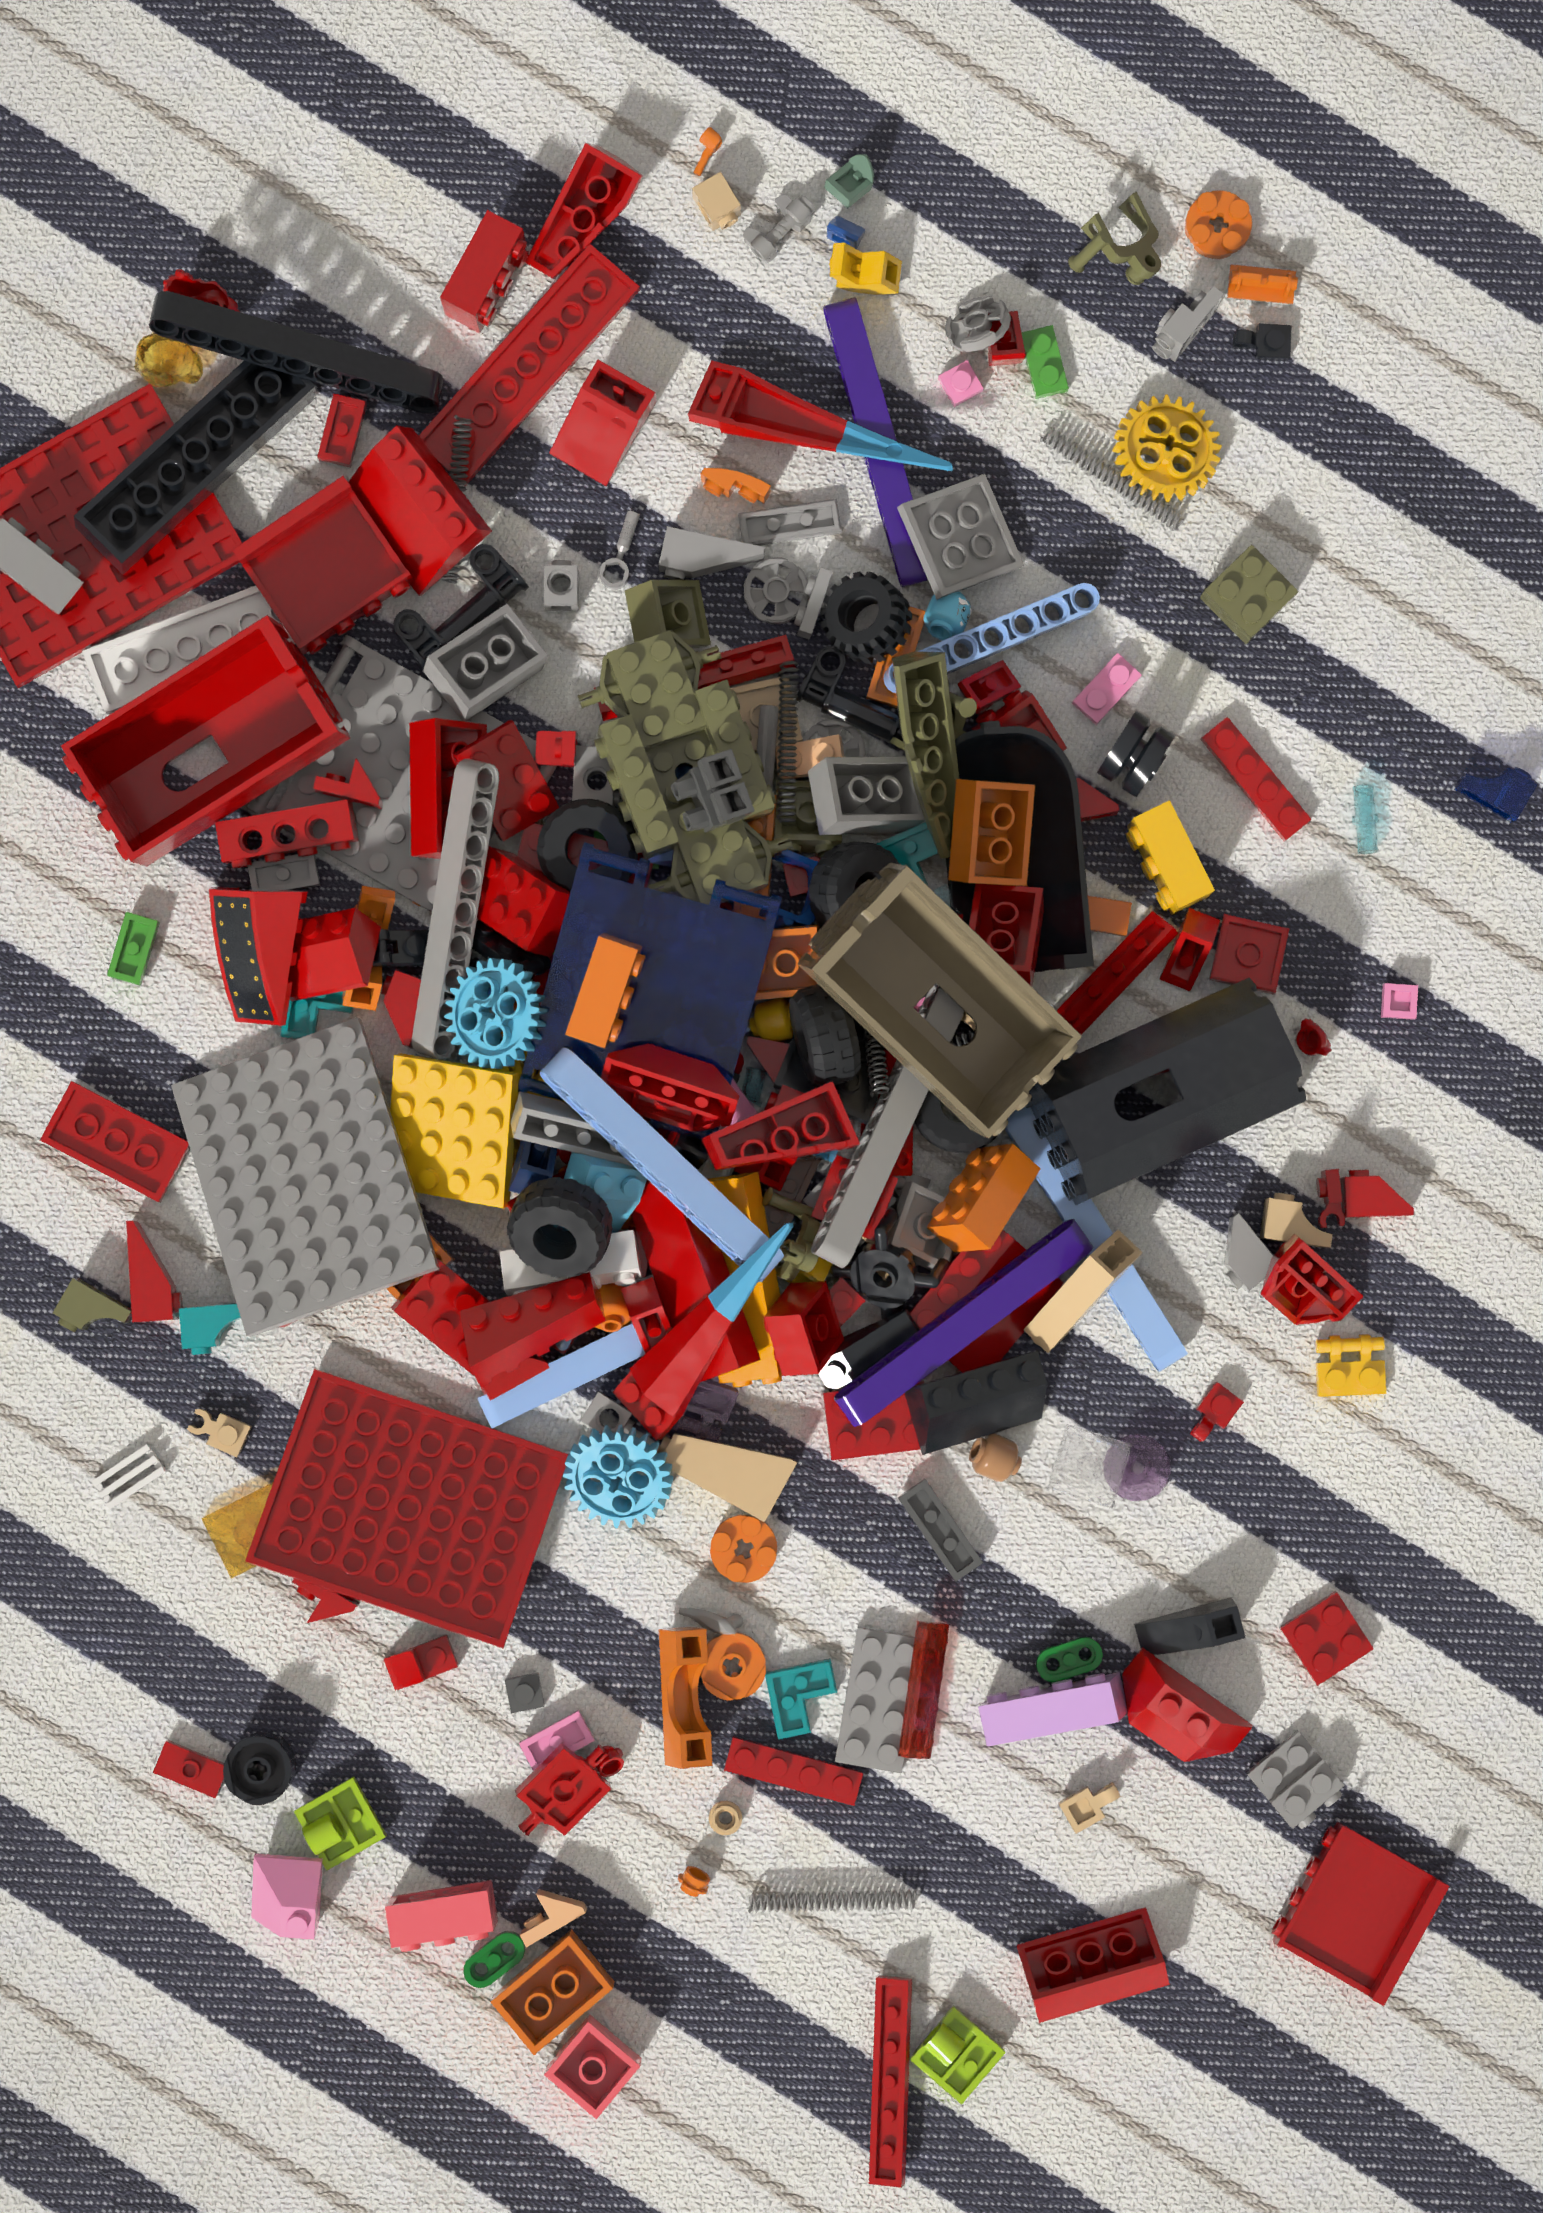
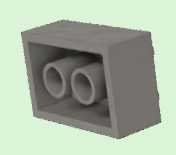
M506 604L427 657L423 672L458 717L466 722L540 672L548 655L511 607Z
M826 757L808 771L819 835L902 833L925 821L906 757Z

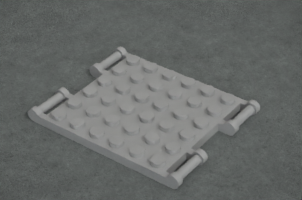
M345 635L341 642L343 647L324 678L322 685L342 717L343 721L337 724L338 727L344 726L351 738L299 770L275 811L268 809L267 805L279 784L261 794L255 800L250 801L247 809L259 815L343 800L316 793L313 789L316 776L325 778L326 773H333L345 777V783H349L354 762L357 758L383 801L382 809L352 802L359 841L351 842V848L346 850L331 851L330 846L318 849L432 912L440 859L411 856L409 723L431 718L462 720L433 683L370 649L356 639ZM356 653L363 658L343 693L339 696L332 691L353 654ZM483 711L466 721L487 724V733L504 724ZM520 732L535 761L536 741ZM542 765L540 772L546 783L550 780L557 766ZM325 820L317 821L313 826L314 836L319 839L327 835L329 830L327 822ZM286 826L283 828L289 833L295 835V830L292 826ZM491 827L490 839L495 832L493 827Z

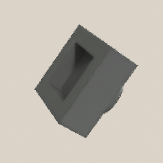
M539 1672L505 1679L511 1713L545 1706Z

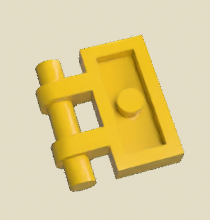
M1359 1334L1358 1338H1340V1335H1332L1328 1339H1317L1315 1341L1316 1353L1329 1352V1362L1316 1363L1317 1397L1386 1394L1385 1360L1371 1361V1351L1384 1350V1337H1371L1370 1334ZM1359 1351V1361L1341 1362V1352Z

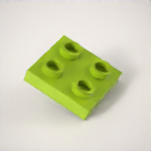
M354 1776L293 1811L302 1826V1832L309 1847L315 1855L323 1859L322 1864L326 1871L387 1836Z
M953 2005L913 2052L910 2060L962 2105L1006 2052Z

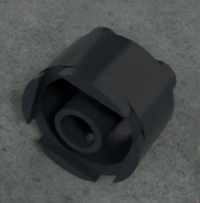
M270 1732L250 1734L240 1740L227 1755L223 1767L226 1786L234 1796L250 1805H264L273 1802L292 1784L296 1774V1757L291 1746L282 1736ZM258 1761H260L261 1765L267 1766L263 1776H261L260 1771L253 1770V1766Z

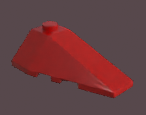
M585 143L525 263L555 279L628 206L643 175L626 161L602 147Z

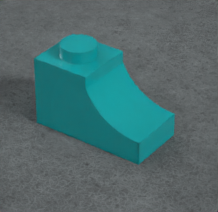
M237 1304L180 1308L182 1349L191 1348L192 1355L211 1354L212 1347L220 1346V1338L223 1332L232 1323L241 1319Z

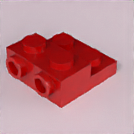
M1016 690L1008 694L1003 699L1005 704L996 712L990 709L980 714L976 718L978 724L972 728V730L980 729V723L1000 721L1001 727L1022 726L1037 730L1051 738L1063 751L1067 749V746L1035 696L1026 690L1022 693L1020 690Z

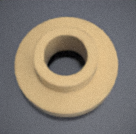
M720 1801L709 1812V1824L716 1833L731 1835L742 1824V1812L735 1803ZM726 1811L732 1815V1820L729 1823H722L719 1820V1815L722 1812Z

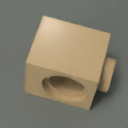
M721 171L692 188V197L712 231L719 227L722 230L727 229L738 221V216L741 215V205Z

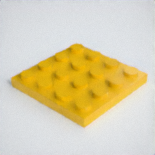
M402 1053L394 1055L390 1112L417 1193L498 1208L508 1207L507 1202L510 1200L511 1194L509 1186L512 1176L514 1138L510 1122L517 1102L519 1073Z

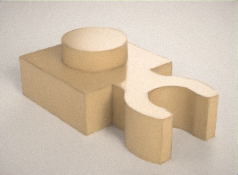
M196 1409L194 1413L204 1418V1425L201 1428L189 1425L188 1431L196 1435L209 1434L207 1445L232 1456L239 1457L252 1426L224 1413H220L217 1421H215L207 1410Z

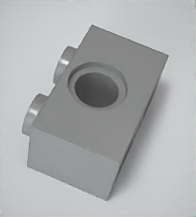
M576 745L572 801L596 799L607 802L619 809V790L613 791L606 775V771L611 770L607 758L600 759L596 746ZM601 774L606 777L607 783L603 789L593 790L588 786L589 779L593 775Z

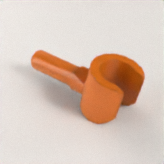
M711 127L707 128L699 139L706 148L702 152L701 158L693 172L698 176H701L712 153H715L722 145L721 136Z

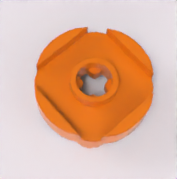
M1221 190L1202 193L1189 208L1185 219V233L1194 245V249L1202 256L1211 259H1224L1236 253L1245 246L1252 229V217L1249 212L1248 203L1231 192ZM1217 217L1223 218V222L1227 223V228H1222L1220 233L1215 232L1214 226L1209 224L1210 220H1215Z
M732 1516L718 1526L712 1537L711 1559L718 1572L733 1582L749 1583L759 1580L770 1571L776 1561V1537L766 1522L754 1516ZM743 1539L745 1543L751 1542L754 1547L749 1550L750 1557L745 1558L742 1554L738 1556L735 1554L734 1550L738 1548L737 1541Z
M736 1632V1634L731 1635L720 1634L707 1643L708 1663L703 1667L700 1676L705 1688L711 1694L728 1701L746 1698L759 1689L766 1674L765 1655L760 1645L753 1638ZM734 1657L740 1660L738 1665L742 1668L741 1672H733L731 1675L726 1674L727 1667L723 1664L724 1660H732Z

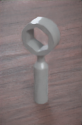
M627 511L616 545L618 549L616 558L607 559L600 567L599 576L601 582L611 590L623 588L629 580V570L622 559L624 553L630 548L640 514L634 511ZM619 565L625 572L621 582L610 584L604 577L606 568Z

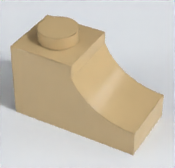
M1275 1193L1274 1198L1265 1199L1259 1239L1286 1242L1295 1233L1308 1246L1331 1248L1333 1234L1317 1229L1306 1219L1302 1211L1303 1203L1295 1202V1195Z

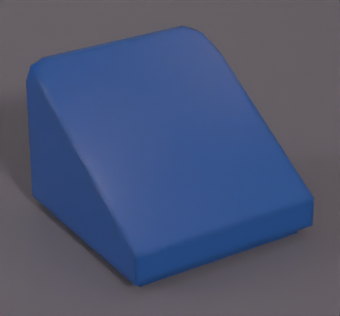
M835 216L827 226L826 237L836 243H846L857 249L865 234V229L840 216Z

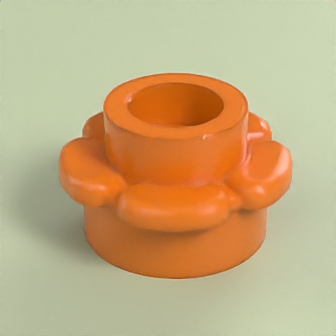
M687 1866L684 1873L678 1875V1880L682 1883L680 1888L684 1893L698 1897L699 1894L704 1895L708 1892L710 1877L703 1870L694 1866Z

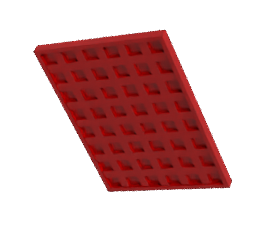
M151 383L0 468V518L7 522L11 517L27 529L24 536L33 543L38 539L44 542L54 551L51 557L61 565L65 560L81 572L78 578L84 582L63 610L56 614L11 577L0 571V658L18 688L240 563L232 549L240 545L242 541L214 492L125 574L118 571L75 528L74 515L174 425Z

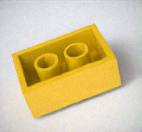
M1170 800L1134 817L1127 825L1129 832L1125 833L1128 843L1133 851L1139 850L1144 860L1140 863L1141 868L1148 881L1154 880L1159 890L1155 895L1164 911L1168 909L1170 914L1173 915L1206 899L1215 891Z

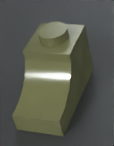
M72 1278L53 1311V1314L60 1317L58 1323L73 1332H76L78 1328L88 1330L91 1323L104 1318L116 1319L123 1323H130L132 1320V1310L130 1307L79 1278Z

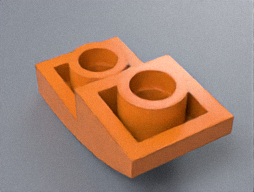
M704 468L700 473L701 481L705 483L703 487L717 497L723 494L729 498L737 487L740 489L738 493L752 503L758 500L765 504L771 494V485L738 471L722 468Z

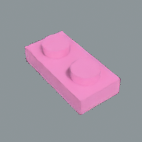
M1117 653L1073 700L1072 704L1097 725L1140 679L1142 674Z
M577 1710L520 1741L519 1745L534 1771L561 1743L575 1752L592 1743L595 1739L582 1714Z

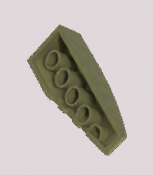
M914 651L892 658L900 728L909 770L922 813L940 858L946 859L950 857L955 789L956 779H959L945 652Z

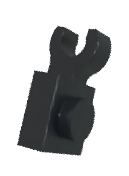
M1259 323L1256 327V333L1251 330L1238 329L1236 334H1233L1232 348L1255 349V359L1288 361L1291 352L1292 325Z

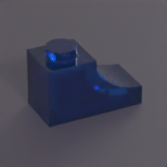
M1515 767L1514 769L1507 768L1499 777L1490 779L1477 778L1466 773L1459 779L1454 790L1512 823L1519 818L1538 784L1531 780L1532 776L1528 772Z

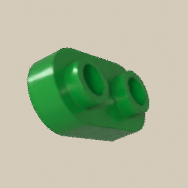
M1079 1637L1042 1650L1036 1659V1669L1039 1675L1046 1681H1062L1096 1669L1102 1661V1649L1094 1639ZM1084 1647L1089 1648L1091 1651L1090 1657L1086 1660L1080 1659L1078 1655L1079 1650ZM1050 1658L1058 1659L1059 1665L1055 1670H1049L1046 1666Z
M514 1931L501 1932L469 1956L463 1970L466 1981L473 1987L485 1988L516 1966L522 1960L525 1953V1944L520 1935ZM510 1942L514 1945L515 1951L505 1953L502 1945ZM478 1963H484L487 1966L488 1971L485 1974H479L475 1970V1966Z

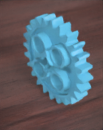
M489 958L488 962L477 961V968L466 967L468 977L457 976V980L461 985L460 988H450L452 994L455 995V999L446 1001L445 1004L453 1009L451 1013L444 1015V1018L453 1020V1024L446 1031L456 1033L451 1044L462 1045L458 1054L469 1056V1063L479 1064V1067L502 1069L503 1066L513 1067L515 1060H525L524 1051L534 1052L535 1048L531 1043L532 1039H542L536 1030L537 1027L546 1026L545 1022L539 1020V1015L547 1012V1009L539 1007V1002L543 1001L546 997L545 995L535 993L541 984L540 982L530 981L533 973L523 971L522 964L512 963V960ZM491 985V994L489 996L488 989ZM515 1001H517V1009H516V1011H514V1003H515ZM477 1016V1020H478V1021H477V1025H476V1027H475L474 1020H475V1017ZM503 1031V1039L500 1041V1034Z
M605 1425L602 1435L594 1428L589 1438L582 1435L579 1443L573 1444L565 1462L566 1467L563 1477L567 1478L564 1488L566 1490H573L569 1498L570 1501L580 1500L579 1512L587 1508L591 1510L588 1518L590 1520L599 1515L601 1516V1525H605L608 1519H612L614 1527L618 1528L620 1521L625 1520L626 1525L632 1528L636 1518L643 1525L647 1515L655 1518L658 1509H664L666 1500L669 1499L674 1476L670 1475L672 1464L665 1463L668 1455L667 1452L657 1453L659 1442L657 1441L649 1445L646 1443L649 1434L646 1433L638 1438L636 1437V1428L634 1427L630 1430L629 1434H625L622 1425L618 1426L616 1433H612L610 1427ZM607 1454H614L618 1458L609 1457ZM636 1471L644 1472L646 1476L640 1475ZM590 1478L599 1479L601 1482H595ZM619 1495L627 1496L629 1499H623Z

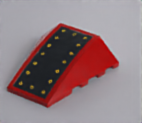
M235 887L209 888L211 922L216 953L235 1022L286 1025L293 983L288 977L290 966L296 965L297 952L293 951L296 933H301L303 919L298 917L301 903H306L307 891L239 890V888Z

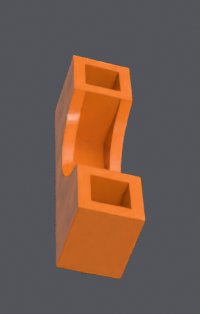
M697 1627L659 1629L665 1765L680 1769L713 1766L711 1731L702 1718L698 1700L699 1677L703 1667L708 1663L706 1629Z

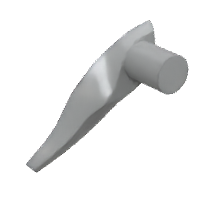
M679 1609L680 1615L693 1619L703 1628L715 1633L725 1635L736 1634V1629L743 1625V1619L739 1614L726 1618L702 1609Z

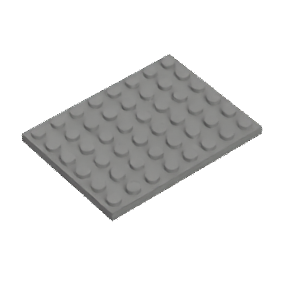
M359 1017L171 1085L246 1336L252 1337L440 1269L365 1029Z

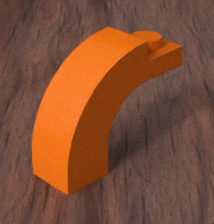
M362 886L358 904L355 908L381 926V929L388 930L395 902V891ZM372 965L368 986L343 991V1006L376 1011L382 987V967Z

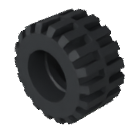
M867 571L866 575L861 572H855L852 579L847 575L841 578L842 584L839 586L834 584L830 588L833 591L831 596H825L823 602L827 606L826 608H821L820 616L825 619L821 622V626L826 632L825 636L847 657L849 656L856 662L862 660L865 664H872L874 658L878 662L886 660L885 655L888 653L891 656L896 654L898 651L895 648L899 644L902 646L907 640L904 638V634H910L912 628L907 623V621L912 620V612L908 610L910 607L908 600L886 578L881 575L877 576L874 572ZM878 604L879 611L873 624L865 630L854 631V624L858 614L865 607Z

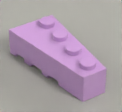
M1120 1672L1108 1675L1104 1673L1094 1674L1085 1677V1680L1072 1682L1071 1679L1054 1682L1052 1687L1039 1689V1686L1026 1687L1019 1690L1020 1694L1007 1696L1006 1692L987 1695V1701L978 1706L987 1746L1117 1723L1127 1714L1126 1698Z

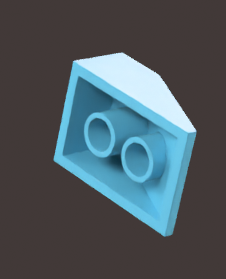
M575 1152L571 1153L564 1179L570 1178L577 1180L578 1183L583 1185L586 1184L597 1195L602 1197L612 1215V1233L620 1230L639 1204L647 1178L634 1166ZM553 1225L555 1228L569 1231L562 1226Z

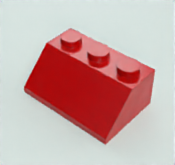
M357 908L303 919L301 933H296L293 951L297 952L296 965L290 966L288 977L293 982L290 1001L368 986L381 926Z

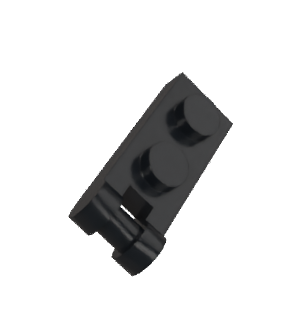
M480 919L476 921L472 949L486 959L512 960V963L522 964L523 971L533 973L531 979L535 975H542L550 970L551 961L548 956L536 955L535 953L525 951Z
M381 929L373 966H423L429 930L389 931ZM387 944H393V954L388 952Z

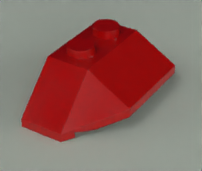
M644 1044L608 1053L601 1079L639 1115L691 1132L708 1130L718 1126H730L740 1097L715 1065L652 1044Z
M1295 1233L1288 1241L1281 1245L1277 1253L1271 1258L1260 1293L1295 1325L1319 1323L1326 1320H1331L1332 1322L1341 1321L1364 1297Z
M1143 1647L1122 1673L1129 1724L1183 1762L1233 1752L1252 1729L1253 1725Z

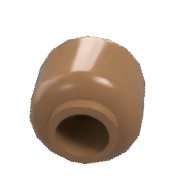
M995 1433L977 1438L969 1453V1461L972 1462L973 1470L977 1474L996 1482H1003L1010 1475H1016L1021 1466L1022 1459L1018 1456V1446L1014 1441Z

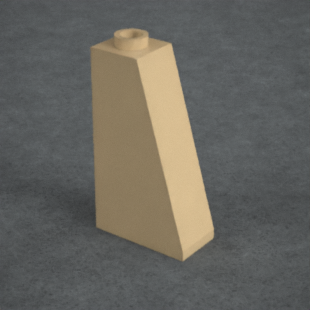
M1117 1230L1089 1255L1026 1326L1024 1331L1035 1344L1049 1353L1143 1252L1120 1230Z
M674 1433L672 1439L665 1436L657 1450V1453L667 1452L668 1455L665 1463L672 1464V1472L763 1522L769 1516L797 1464V1461L792 1458Z

